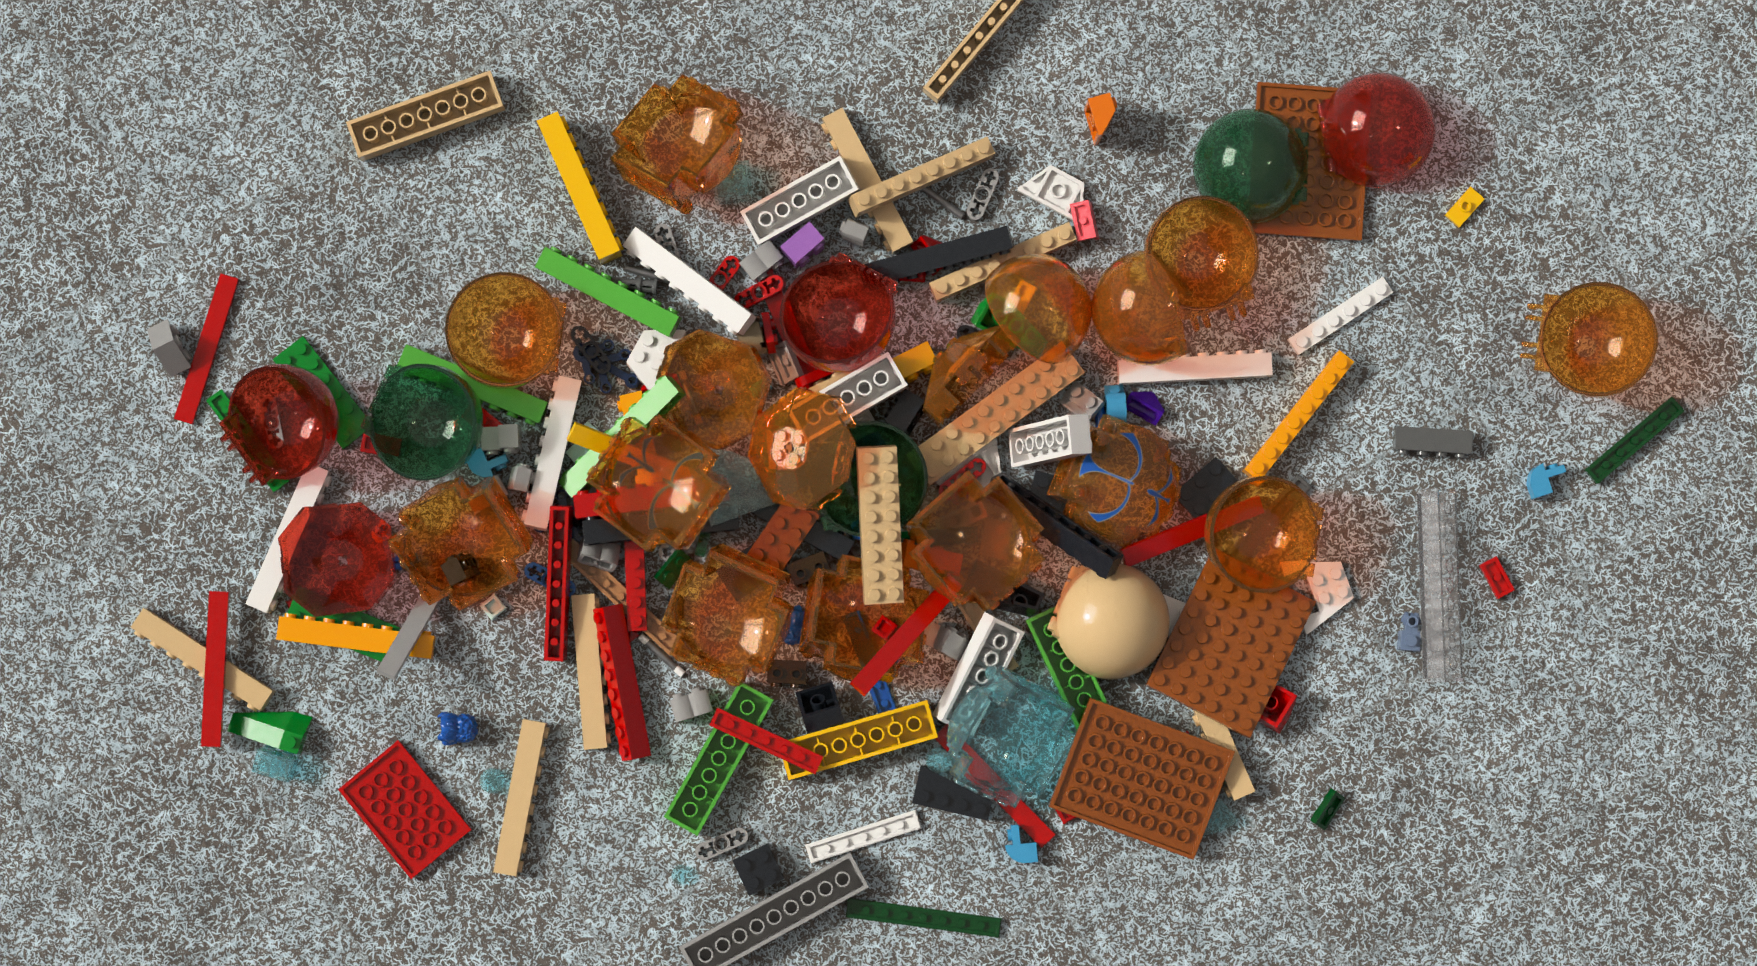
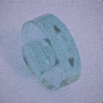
M933 748L927 753L925 761L931 771L941 773L948 769L951 758L945 749Z
M496 768L485 770L480 777V785L488 793L501 791L506 783L504 773Z

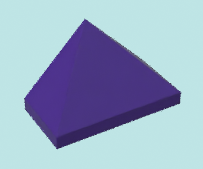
M1152 391L1131 392L1126 400L1127 410L1155 426L1164 413L1162 405Z

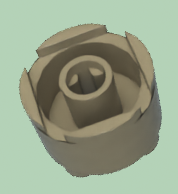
M757 316L744 335L739 333L735 335L740 342L737 343L739 354H742L746 359L768 353L764 327L759 325V322H762L759 316Z

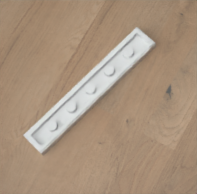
M916 810L812 842L805 846L810 862L814 863L921 829Z

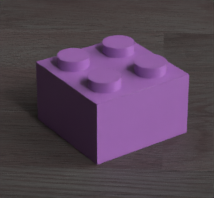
M809 221L782 244L780 248L783 255L796 269L799 266L803 268L810 262L809 258L813 254L817 256L824 250L825 239Z

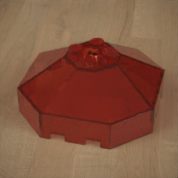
M361 502L302 507L278 537L284 593L314 617L373 611L397 581L391 525ZM339 556H347V565H339Z

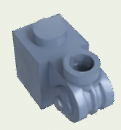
M1404 612V615L1401 617L1404 629L1398 631L1397 650L1418 652L1420 651L1421 632H1418V625L1421 623L1419 613Z

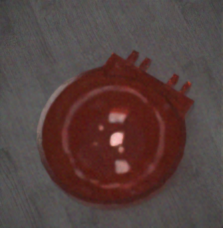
M280 363L258 367L244 375L235 386L230 397L228 415L219 422V425L225 432L220 440L221 442H226L230 439L232 443L226 448L228 452L237 449L247 465L242 469L243 473H248L252 470L254 475L250 477V483L259 480L261 485L265 486L272 483L275 479L288 480L301 477L319 467L332 452L339 433V410L330 389L318 376L309 370L292 364ZM278 415L281 423L283 440H281L276 435V433H279V429H276L279 425V420L277 418Z

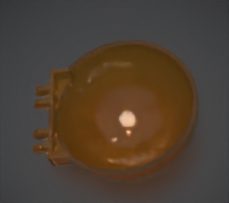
M1200 195L1177 201L1169 205L1157 216L1150 226L1144 242L1143 258L1145 270L1157 292L1175 306L1179 321L1190 319L1193 330L1198 332L1200 326L1197 316L1201 315L1206 329L1211 328L1208 313L1226 308L1229 319L1233 321L1236 319L1233 308L1235 304L1238 306L1241 317H1246L1247 312L1244 302L1255 299L1251 283L1258 267L1259 248L1254 229L1243 212L1230 202L1220 198Z
M1589 282L1575 286L1561 295L1545 294L1543 305L1527 303V308L1542 310V316L1526 315L1525 320L1541 322L1538 343L1523 341L1521 346L1537 348L1536 355L1520 353V358L1535 360L1534 371L1550 373L1561 386L1575 394L1587 397H1609L1620 394L1635 386L1646 375L1654 361L1658 347V331L1654 317L1647 305L1634 292L1623 286L1608 282Z

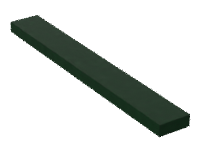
M848 898L846 917L997 938L1000 935L1002 919Z

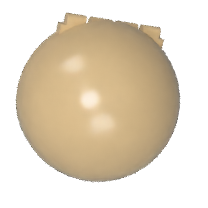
M1120 564L1116 574L1107 579L1099 577L1096 572L1082 565L1079 567L1072 566L1067 577L1070 582H1065L1060 594L1061 597L1058 599L1053 612L1057 617L1052 616L1047 630L1052 632L1051 636L1058 639L1065 655L1075 666L1094 677L1109 680L1122 679L1147 668L1162 651L1170 627L1168 605L1160 588L1145 573L1124 564Z

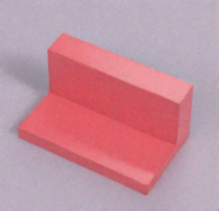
M1085 200L1070 204L1077 241L1098 240L1099 234L1092 202Z

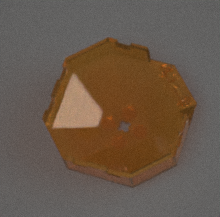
M1005 324L963 335L958 339L953 337L946 346L947 350L944 353L940 351L933 358L934 364L922 411L940 427L944 423V419L946 417L949 418L957 410L955 407L963 405L992 375L994 370L991 366L994 363L1000 366L1009 356L1007 353L1011 349L1014 350L1019 345L1021 339Z
M698 329L665 347L663 362L659 366L656 379L664 375L672 377L686 393L664 416L673 434L715 450H724L756 433L772 379L754 345L705 329ZM716 385L724 387L722 395L719 393L715 394Z
M796 387L755 418L748 458L772 502L805 511H818L827 501H832L842 494V489L837 488L848 481L854 448L856 447V441L848 427L855 428L856 423L851 414L847 413L843 407L844 402L840 396ZM791 442V446L794 447V450L788 453L786 445H790Z

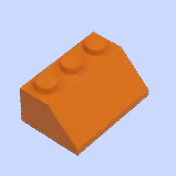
M1110 93L1088 98L1084 108L1094 146L1099 144L1116 112L1117 102L1115 97H1111Z

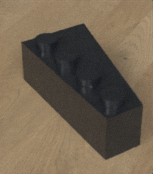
M976 559L970 566L956 599L1032 617L1038 610L1045 594Z
M920 765L912 799L913 804L988 821L992 801Z

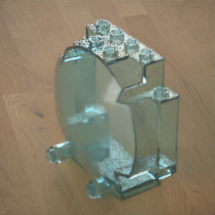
M1002 665L999 668L989 666L985 670V677L989 682L982 686L977 685L971 689L959 702L949 721L946 746L949 747L948 753L953 763L949 773L954 777L953 781L961 786L966 784L975 793L981 791L983 796L990 800H993V798L997 799V802L1004 807L1010 805L1016 808L1025 791L1031 794L1034 792L1040 795L1043 794L1070 749L1076 734L1065 727L1075 708L1055 692Z

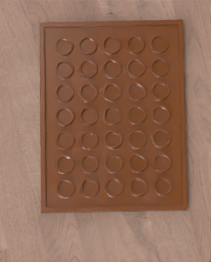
M1257 82L1247 233L1362 241L1371 90Z
M1213 549L1145 686L1247 738H1251L1316 601Z
M1090 697L1048 806L1194 860L1235 751Z

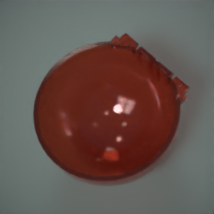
M1382 72L1363 74L1345 82L1329 99L1322 100L1323 103L1317 104L1319 118H1324V121H1320L1322 137L1325 139L1323 140L1325 155L1331 156V158L1326 159L1328 172H1335V175H1343L1350 181L1362 186L1373 188L1388 187L1398 184L1415 174L1423 166L1431 153L1436 133L1432 107L1422 91L1403 77Z
M841 252L836 257L832 255L829 261L819 263L805 270L791 283L785 292L780 306L779 320L786 342L803 362L816 369L826 372L843 373L861 368L876 359L887 347L892 337L896 321V307L893 297L897 293L896 287L898 282L887 276L883 278V274L872 268L868 269V266L856 260L852 261L851 257Z

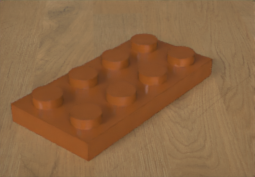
M788 493L745 557L775 578H778L821 514Z

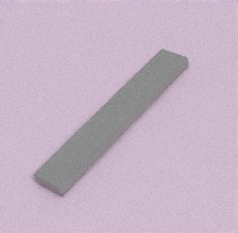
M428 581L377 669L378 674L393 680L396 679L445 595L446 587Z

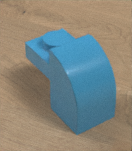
M1123 384L1105 385L1107 429L1127 428L1126 395Z
M482 447L464 455L470 470L477 476L486 479L495 476L494 469L496 471L507 468L506 464L510 463L506 454L488 461L486 453L482 451Z
M1543 463L1535 466L1527 476V489L1531 499L1553 493L1549 477L1566 472L1565 466H1558L1555 463L1546 466L1547 470H1545Z
M1019 824L1010 825L1011 829H1007L1008 841H1012V844L1005 845L1008 855L1020 863L1038 862L1036 842L1021 843Z

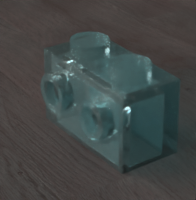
M264 745L257 749L251 772L290 782L294 779L299 757L294 756V753L281 752L276 750L275 747Z

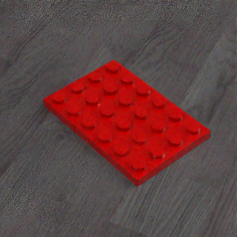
M397 740L338 789L410 879L417 876L472 830L400 740Z

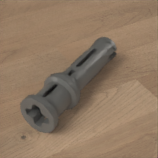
M612 277L610 280L616 284L618 281L625 283L629 286L628 290L636 289L640 292L653 293L656 296L658 294L659 279L657 278L648 280L643 279V277H637V279Z

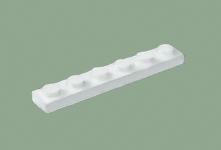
M1381 277L1290 337L1288 342L1296 354L1300 355L1392 294L1393 291L1384 277Z

